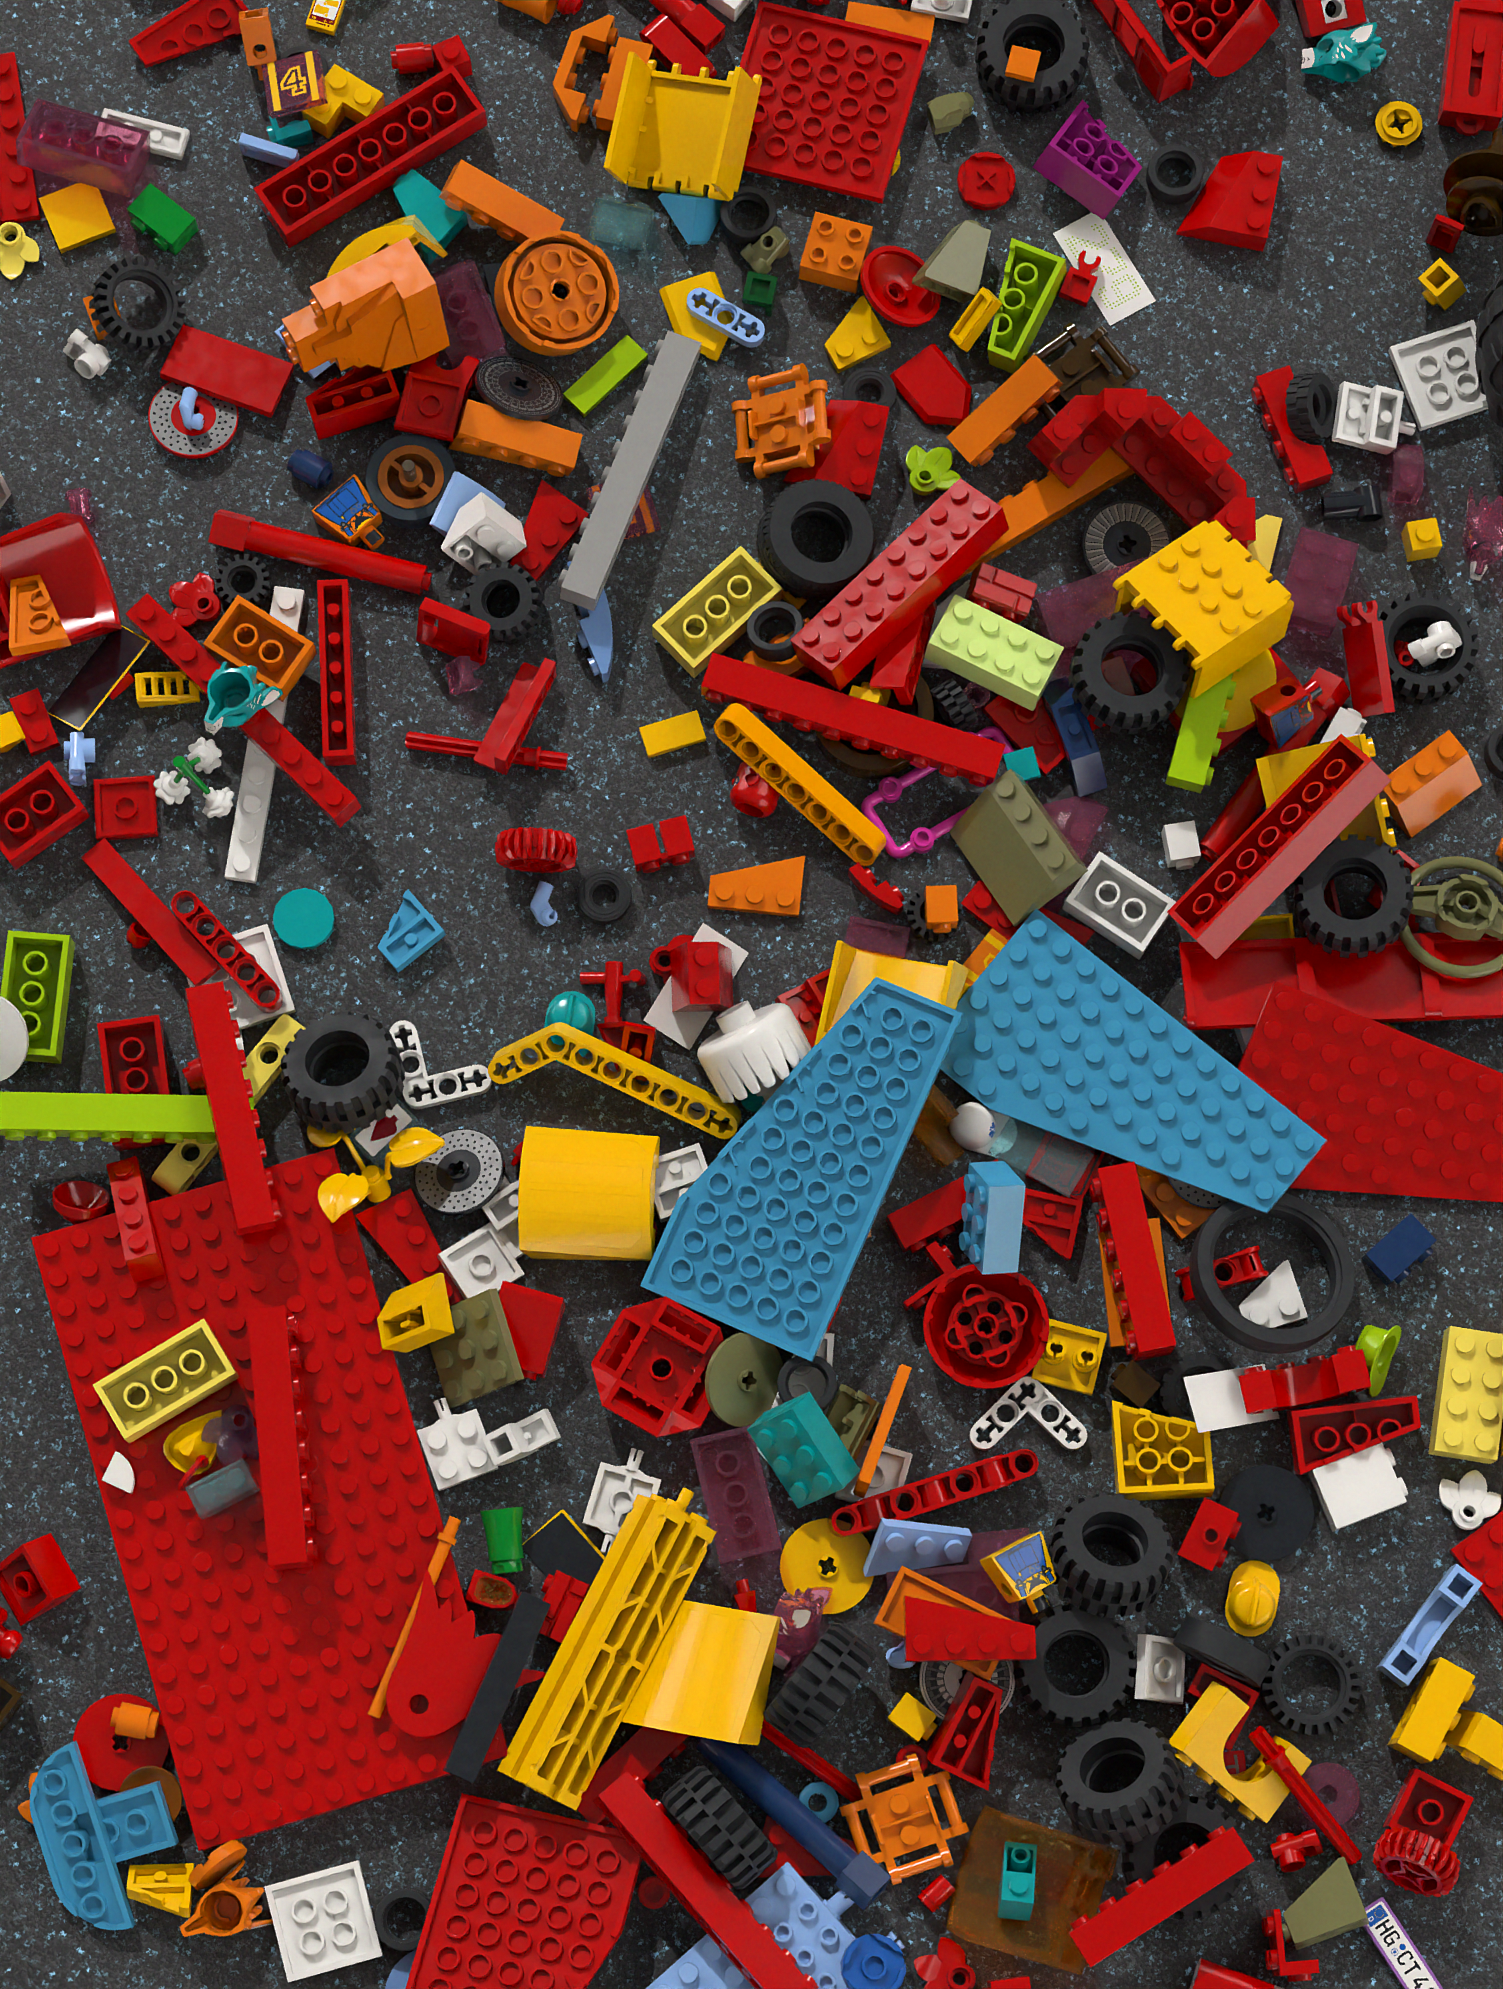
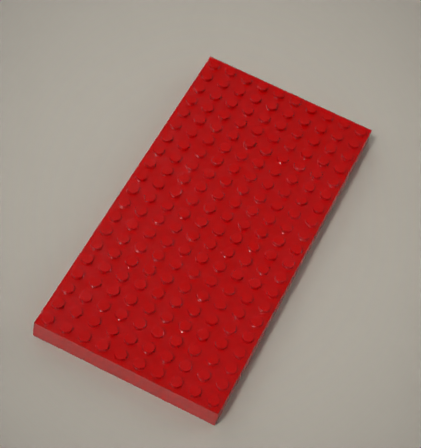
M334 1148L264 1168V1170L270 1168L273 1180V1187L268 1188L271 1200L277 1199L280 1217L275 1218V1228L237 1236L225 1180L149 1202L150 1217L165 1272L161 1276L134 1283L125 1261L116 1213L31 1238L198 1851H206L219 1847L231 1840H242L452 1775L443 1771V1768L465 1720L464 1718L455 1726L435 1736L417 1737L404 1732L393 1722L388 1713L387 1704L380 1719L368 1715L423 1582L425 1570H428L440 1541L437 1539L439 1532L443 1533L445 1526L395 1353L393 1350L382 1349L377 1322L382 1308L353 1208L343 1213L332 1223L326 1217L319 1204L318 1189L320 1185L330 1176L342 1173ZM285 1305L290 1313H294V1317H297L299 1336L293 1337L294 1345H297V1349H300L301 1368H296V1374L303 1381L304 1399L299 1400V1408H302L306 1414L307 1431H302V1440H305V1444L308 1443L310 1462L304 1463L305 1472L311 1475L312 1494L307 1495V1501L314 1508L315 1526L310 1527V1536H313L317 1541L318 1558L313 1559V1567L275 1571L268 1566L247 1309ZM204 1318L240 1378L129 1444L124 1440L93 1384ZM222 1410L218 1453L212 1466L207 1471L192 1476L183 1489L177 1490L178 1483L185 1473L175 1468L166 1458L163 1452L166 1438L180 1425L205 1414ZM115 1451L122 1454L129 1461L133 1469L135 1486L132 1494L102 1481ZM238 1460L242 1462V1464L193 1489L189 1486ZM450 1547L434 1588L438 1608L447 1599H450L452 1606L451 1622L468 1612L469 1609ZM421 1694L413 1696L409 1703L410 1709L416 1714L424 1713L428 1708L427 1698ZM501 1721L482 1765L504 1759L507 1756V1749L509 1747Z

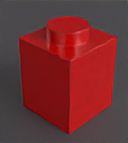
M459 35L431 46L433 60L439 73L454 65L462 78L473 74L471 59Z

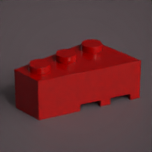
M368 364L361 368L353 365L351 366L352 370L339 379L333 378L305 397L318 440L396 416L401 398L391 369L382 372L381 368Z
M967 1671L926 1754L927 1759L932 1764L989 1791V1775L991 1761H993L994 1756L993 1747L995 1733L998 1728L1003 1690L996 1683L987 1681Z

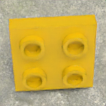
M1049 1319L1048 1341L1040 1360L1033 1368L1031 1379L1092 1396L1107 1333Z

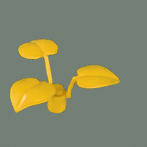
M309 1124L307 1136L314 1146L329 1147L336 1144L342 1138L361 1170V1176L355 1173H351L349 1176L337 1173L327 1178L320 1185L318 1200L322 1211L334 1223L343 1213L358 1205L366 1196L369 1201L375 1203L386 1200L391 1194V1188L387 1181L392 1178L390 1173L391 1163L394 1167L398 1168L414 1165L446 1145L445 1141L424 1128L411 1127L402 1130L389 1142L391 1152L385 1156V1168L383 1171L375 1165L367 1167L364 1165L348 1135H346L349 1133H344L343 1130H338V1133H328L324 1127L322 1130H318Z

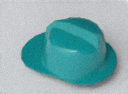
M576 991L557 995L548 1006L544 1028L551 1024L562 1022L593 1036L595 1008L592 1001L584 994ZM558 1035L551 1036L553 1043L557 1045L565 1044L562 1037ZM579 1049L582 1057L589 1051L588 1049Z

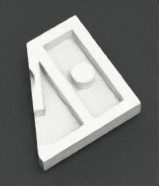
M1288 1260L1283 1261L1237 1307L1238 1312L1242 1316L1268 1328L1281 1327L1308 1317Z

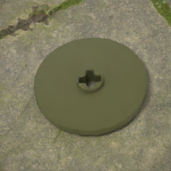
M743 1332L730 1336L717 1347L706 1370L705 1392L711 1410L721 1421L736 1427H749L764 1412L771 1409L778 1393L777 1379L783 1367L781 1356L775 1345ZM743 1377H747L746 1383H742Z

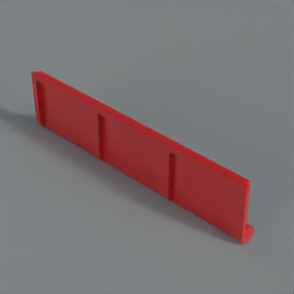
M1444 932L1412 933L1415 940L1425 951L1449 964L1460 966L1480 965L1490 962L1503 954V940L1486 933L1478 941L1455 939ZM1308 937L1235 940L1217 960L1198 942H1179L1178 945L1185 1001L1182 1019L1184 1026L1188 1030L1255 1028L1274 980L1379 1023L1503 1018V969L1478 978H1456L1443 975L1429 969L1414 958L1404 946L1400 937L1392 945L1387 943L1383 951L1377 954L1373 950L1369 951L1368 956L1358 958L1357 953H1350L1349 958L1340 957V952L1336 950L1329 954L1322 951V944L1318 942V944L1314 945L1308 940Z

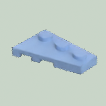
M881 1518L862 1570L865 1577L899 1572L901 1566L914 1570L963 1562L972 1534L968 1528Z

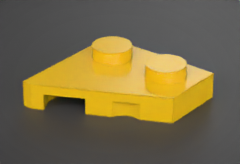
M864 295L857 300L824 344V349L838 373L891 347L889 338Z
M194 1863L129 1865L126 1888L127 1897L164 1911L190 1918L193 1886L188 1879L194 1869Z

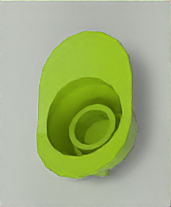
M1367 1325L1356 1342V1350L1363 1349L1371 1381V1387L1369 1388L1371 1397H1376L1380 1393L1386 1380L1391 1359L1401 1338V1327L1399 1325H1395L1390 1330Z

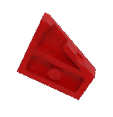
M1025 1188L1022 1225L1062 1258L1070 1261L1083 1201Z

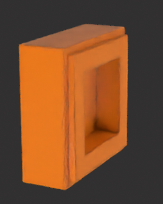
M1012 45L1005 76L1034 83L1041 52Z

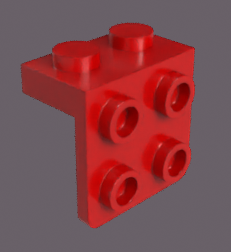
M1280 1909L1266 1910V1917H1262L1261 1924L1263 1936L1269 1937L1270 1950H1265L1267 1970H1272V1976L1287 1975L1288 1982L1312 1980L1311 1973H1320L1318 1959L1286 1962Z

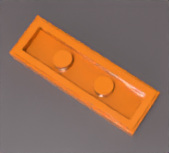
M849 1L845 21L929 40L930 46L935 15Z

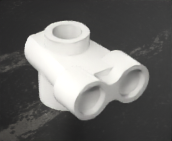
M76 329L68 338V343L63 352L75 360V369L81 376L87 379L93 378L96 374L101 376L108 369L111 359L108 357V351L100 344L94 345L88 340V336L79 329Z
M1439 621L1428 627L1427 638H1420L1408 644V649L1412 657L1418 659L1420 664L1426 667L1436 662L1438 658L1451 657L1455 653V648L1462 645V641L1449 622Z

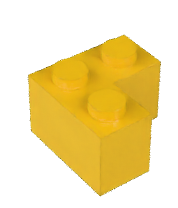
M334 63L318 86L319 99L312 101L311 96L301 111L303 120L308 119L311 129L330 139L345 116L358 124L384 108L386 104L384 93Z

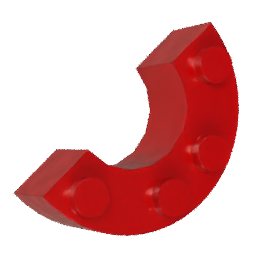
M1355 1345L1337 1349V1355H1332L1329 1358H1325V1355L1306 1359L1307 1364L1296 1367L1294 1362L1277 1365L1276 1370L1269 1369L1263 1371L1262 1366L1244 1369L1245 1375L1238 1376L1246 1413L1262 1414L1264 1413L1263 1410L1267 1409L1277 1412L1313 1405L1348 1396L1347 1392L1356 1390L1357 1393L1370 1388L1371 1381L1363 1349L1356 1350Z

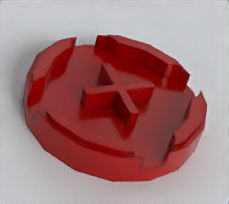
M987 151L975 153L963 162L959 168L956 182L958 193L965 203L975 209L987 211L997 209L1008 202L1013 195L1016 178L1013 167L1005 161L1004 157Z

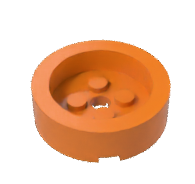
M552 230L530 237L508 255L496 277L494 298L496 310L504 328L520 345L541 355L565 356L582 350L608 329L618 308L619 284L610 260L597 245L594 246L581 238L579 234L569 231ZM559 283L566 288L567 295L565 299H560L555 294H552L554 284Z

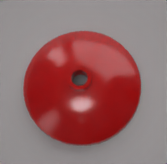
M882 246L873 250L862 263L860 280L867 300L881 316L895 324L905 327H917L926 324L938 312L941 295L912 284L913 277L925 262L907 249L898 246Z

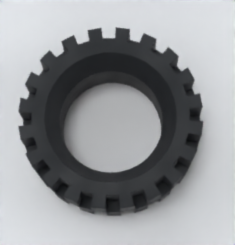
M1425 590L1422 597L1417 596V591L1409 592L1405 600L1401 596L1394 599L1391 606L1387 605L1377 619L1383 622L1394 699H1397L1400 693L1406 696L1404 703L1411 705L1415 698L1420 699V705H1429L1433 698H1435L1436 703L1441 702L1448 693L1452 696L1459 689L1460 685H1463L1477 660L1475 656L1479 651V642H1475L1478 636L1477 626L1470 628L1469 625L1473 620L1470 613L1467 612L1462 616L1459 612L1463 605L1457 600L1453 606L1447 604L1446 601L1449 596L1441 593L1438 599H1433V591ZM1439 621L1449 622L1451 627L1459 634L1462 645L1455 648V653L1449 657L1448 665L1444 669L1430 675H1419L1410 672L1399 663L1393 644L1394 637L1401 630L1411 626L1429 627Z

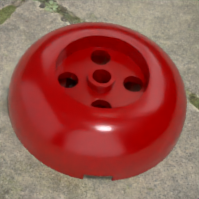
M971 1264L949 1274L934 1289L925 1308L923 1333L930 1356L947 1376L968 1387L995 1389L1008 1386L1020 1380L1035 1367L1048 1341L1049 1317L1041 1294L1021 1273L981 1274L977 1267ZM991 1302H997L1000 1305L1001 1310L996 1315L990 1314L987 1310V1306ZM961 1313H968L971 1316V1323L964 1326L958 1322V1316ZM986 1323L990 1326L991 1330L988 1334H985L984 1331L980 1332L979 1326ZM1002 1331H1008L1012 1335L1010 1343L1003 1344L999 1341L998 1336ZM979 1342L983 1347V1351L979 1355L972 1354L969 1350L971 1343Z

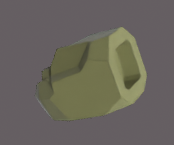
M968 92L951 93L936 97L927 103V118L934 135L950 132L952 128L959 126L964 118L971 115L972 107L974 106L972 95Z

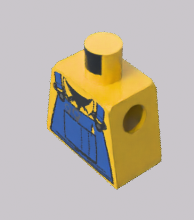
M1041 1531L1028 1534L979 1560L1008 1603L1025 1598L1032 1614L1050 1606L1042 1589L1056 1582V1576Z

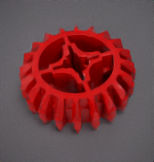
M510 828L500 832L497 835V842H495L496 862L504 868L519 870L520 872L553 874V872L568 871L575 866L577 859L576 838L569 833H564L561 830L555 831L552 828Z
M1407 1827L1387 1829L1381 1834L1374 1847L1373 1863L1377 1866V1870L1384 1874L1385 1879L1393 1881L1395 1886L1399 1885L1405 1891H1413L1416 1895L1419 1893L1426 1897L1431 1895L1435 1897L1448 1895L1460 1876L1461 1862L1457 1859V1854L1450 1851L1448 1845L1440 1843L1439 1838L1434 1839L1428 1833L1423 1834L1417 1829L1414 1831Z

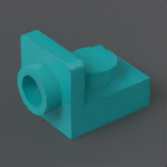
M275 114L269 115L271 126L266 127L271 142L292 149L314 142L308 119L304 121H291L285 127L279 128Z

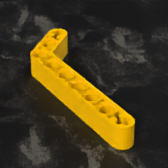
M562 1022L551 1024L500 1049L495 1053L488 1066V1074L492 1081L498 1084H506L557 1060L721 1139H728L734 1136L741 1121V1111L734 1104L729 1102L723 1103L720 1097ZM558 1035L562 1037L565 1044L557 1045L553 1043L551 1036ZM531 1048L535 1050L538 1057H528L524 1053V1049ZM579 1049H588L593 1057L588 1059L582 1057ZM512 1062L509 1069H507L505 1066ZM607 1063H617L621 1071H611L607 1067ZM644 1076L649 1081V1084L640 1085L636 1082L635 1077ZM663 1090H673L677 1097L674 1099L667 1098L663 1094ZM700 1103L704 1106L705 1111L696 1112L690 1104ZM712 1110H714L715 1113L713 1115V1118H710V1113ZM725 1117L730 1119L727 1124L722 1123Z

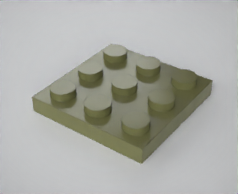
M497 1288L488 1289L450 1306L455 1333L429 1343L449 1409L457 1408L524 1379Z

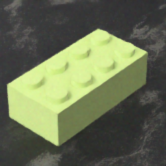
M955 594L928 642L924 658L1034 711L1059 664L1064 647Z

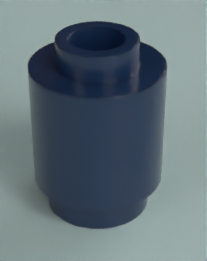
M295 450L288 461L287 470L292 472V476L316 489L328 486L334 476L332 463L308 450Z

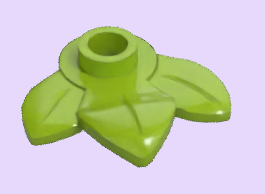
M917 445L910 448L906 456L905 465L910 471L909 484L916 494L928 495L936 489L947 491L961 478L958 473L950 470L953 461L950 449L937 447L927 453Z

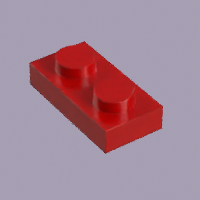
M38 688L9 699L17 721L26 737L25 742L31 756L61 746Z

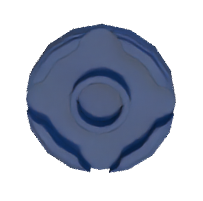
M881 1934L864 1935L853 1940L844 1950L840 1962L841 1976L848 1989H898L902 1985L906 1974V1963L904 1964L903 1953L900 1947L891 1938Z

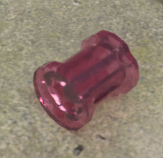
M77 488L67 491L65 493V500L69 501L70 514L81 515L86 525L94 522L95 514L91 513L90 507L91 490Z
M975 682L969 683L963 690V694H966L967 700L972 704L976 715L980 716L984 714L983 709L988 705L990 692L988 688ZM977 695V699L980 700V703H975L974 699H971V696Z

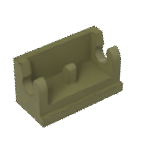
M841 1384L825 1416L854 1461H856L883 1405L859 1390L857 1393L852 1388Z

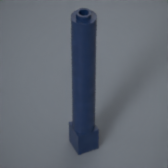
M697 1736L696 1741L699 1744L696 1749L838 1879L835 1885L863 1911L885 1890L891 1876L863 1850L859 1854L854 1851L739 1744Z

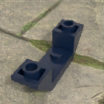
M1063 677L1048 682L1041 698L1047 714L1052 715L1070 763L1069 775L1078 798L1105 790L1108 787L1098 745L1087 717L1080 711L1082 704L1081 702L1078 704L1074 702L1072 697L1074 688L1069 687L1068 679Z

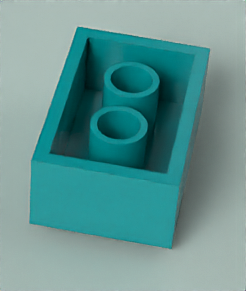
M810 1391L764 1412L747 1429L798 1509L844 1489L860 1471Z

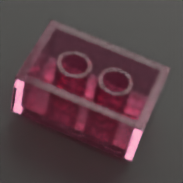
M1304 527L1300 528L1283 581V586L1292 594L1290 599L1295 603L1288 623L1289 626L1330 638L1338 618L1337 607L1342 605L1359 544Z

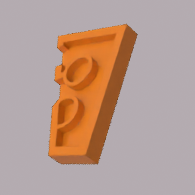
M34 575L11 580L9 650L12 656L71 646V642L41 576Z

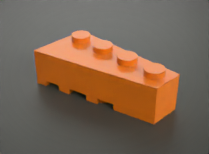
M468 399L462 407L454 441L450 442L449 449L522 465L528 468L544 470L553 476L563 477L564 475L569 476L575 467L583 435L541 421L516 419L497 411L489 405Z

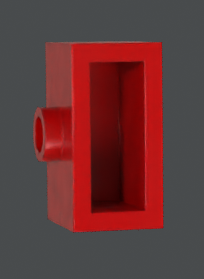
M1204 1497L1177 1555L1209 1571H1213L1215 1566L1221 1569L1229 1552L1223 1549L1228 1537L1233 1540L1235 1539L1242 1522L1237 1520L1239 1513Z

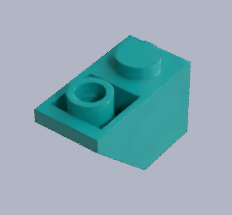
M1005 1841L999 1885L998 1918L1030 1920L1034 1904L1037 1845Z

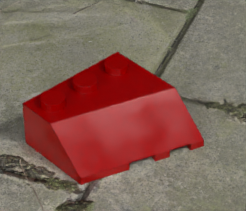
M1249 151L1221 157L1180 225L1176 235L1263 252L1268 238L1283 156Z
M830 400L826 407L827 429L831 430V441L819 444V449L814 450L815 462L813 467L790 469L783 482L795 485L797 482L809 481L810 479H815V481L817 479H822V481L829 480V482L833 481L836 484L843 485L844 488L847 487L849 491L855 493L856 497L871 500L889 417V407L864 401Z

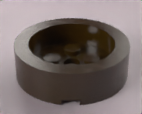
M877 656L841 691L837 690L823 678H821L818 686L849 695L852 685L861 687L863 682L870 683ZM919 675L912 705H900L894 690L890 689L891 695L886 707L933 721L934 707L932 696L921 675ZM812 730L813 737L824 758L835 768L850 776L862 779H882L907 769L912 765L910 760L901 757L890 759L881 755L879 750L872 748L861 750L852 746L850 741L841 738L839 741H833L823 737L822 732Z

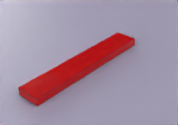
M105 838L81 857L85 864L195 986L203 985L221 969L216 961Z

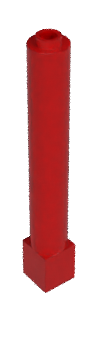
M648 0L662 14L666 15L704 56L725 36L726 26L701 3L696 5L692 0Z
M223 509L214 513L209 543L239 551L250 550L421 595L423 590H429L432 573L428 572V566L258 522L255 521L254 517Z
M1319 667L1311 677L1322 689V694L1311 702L1315 716L1313 721L1279 751L1270 744L1261 757L1306 747L1325 720L1331 722L1339 708L1342 707L1350 696L1351 692L1344 679ZM1257 764L1199 842L1201 856L1210 863L1214 864L1242 836L1265 804Z

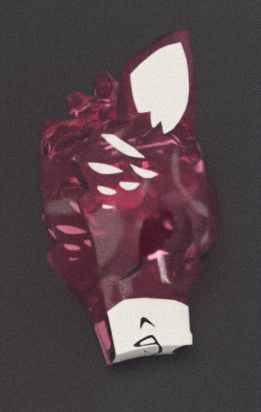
M1469 487L1462 545L1470 559V578L1480 581L1488 566L1503 557V496H1497L1489 504L1488 496H1483L1478 506L1475 507L1473 488Z
M797 1588L794 1595L788 1591L782 1594L772 1615L781 1617L773 1665L784 1670L792 1657L798 1656L814 1646L819 1634L822 1612L833 1591L832 1588H807L804 1593L800 1588Z

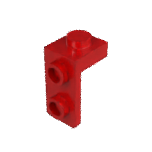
M934 1241L925 1248L924 1253L941 1276L904 1301L902 1306L906 1311L911 1307L916 1311L927 1304L929 1300L928 1295L934 1291L945 1277L957 1270L952 1263L955 1258L945 1244L940 1247L937 1241Z

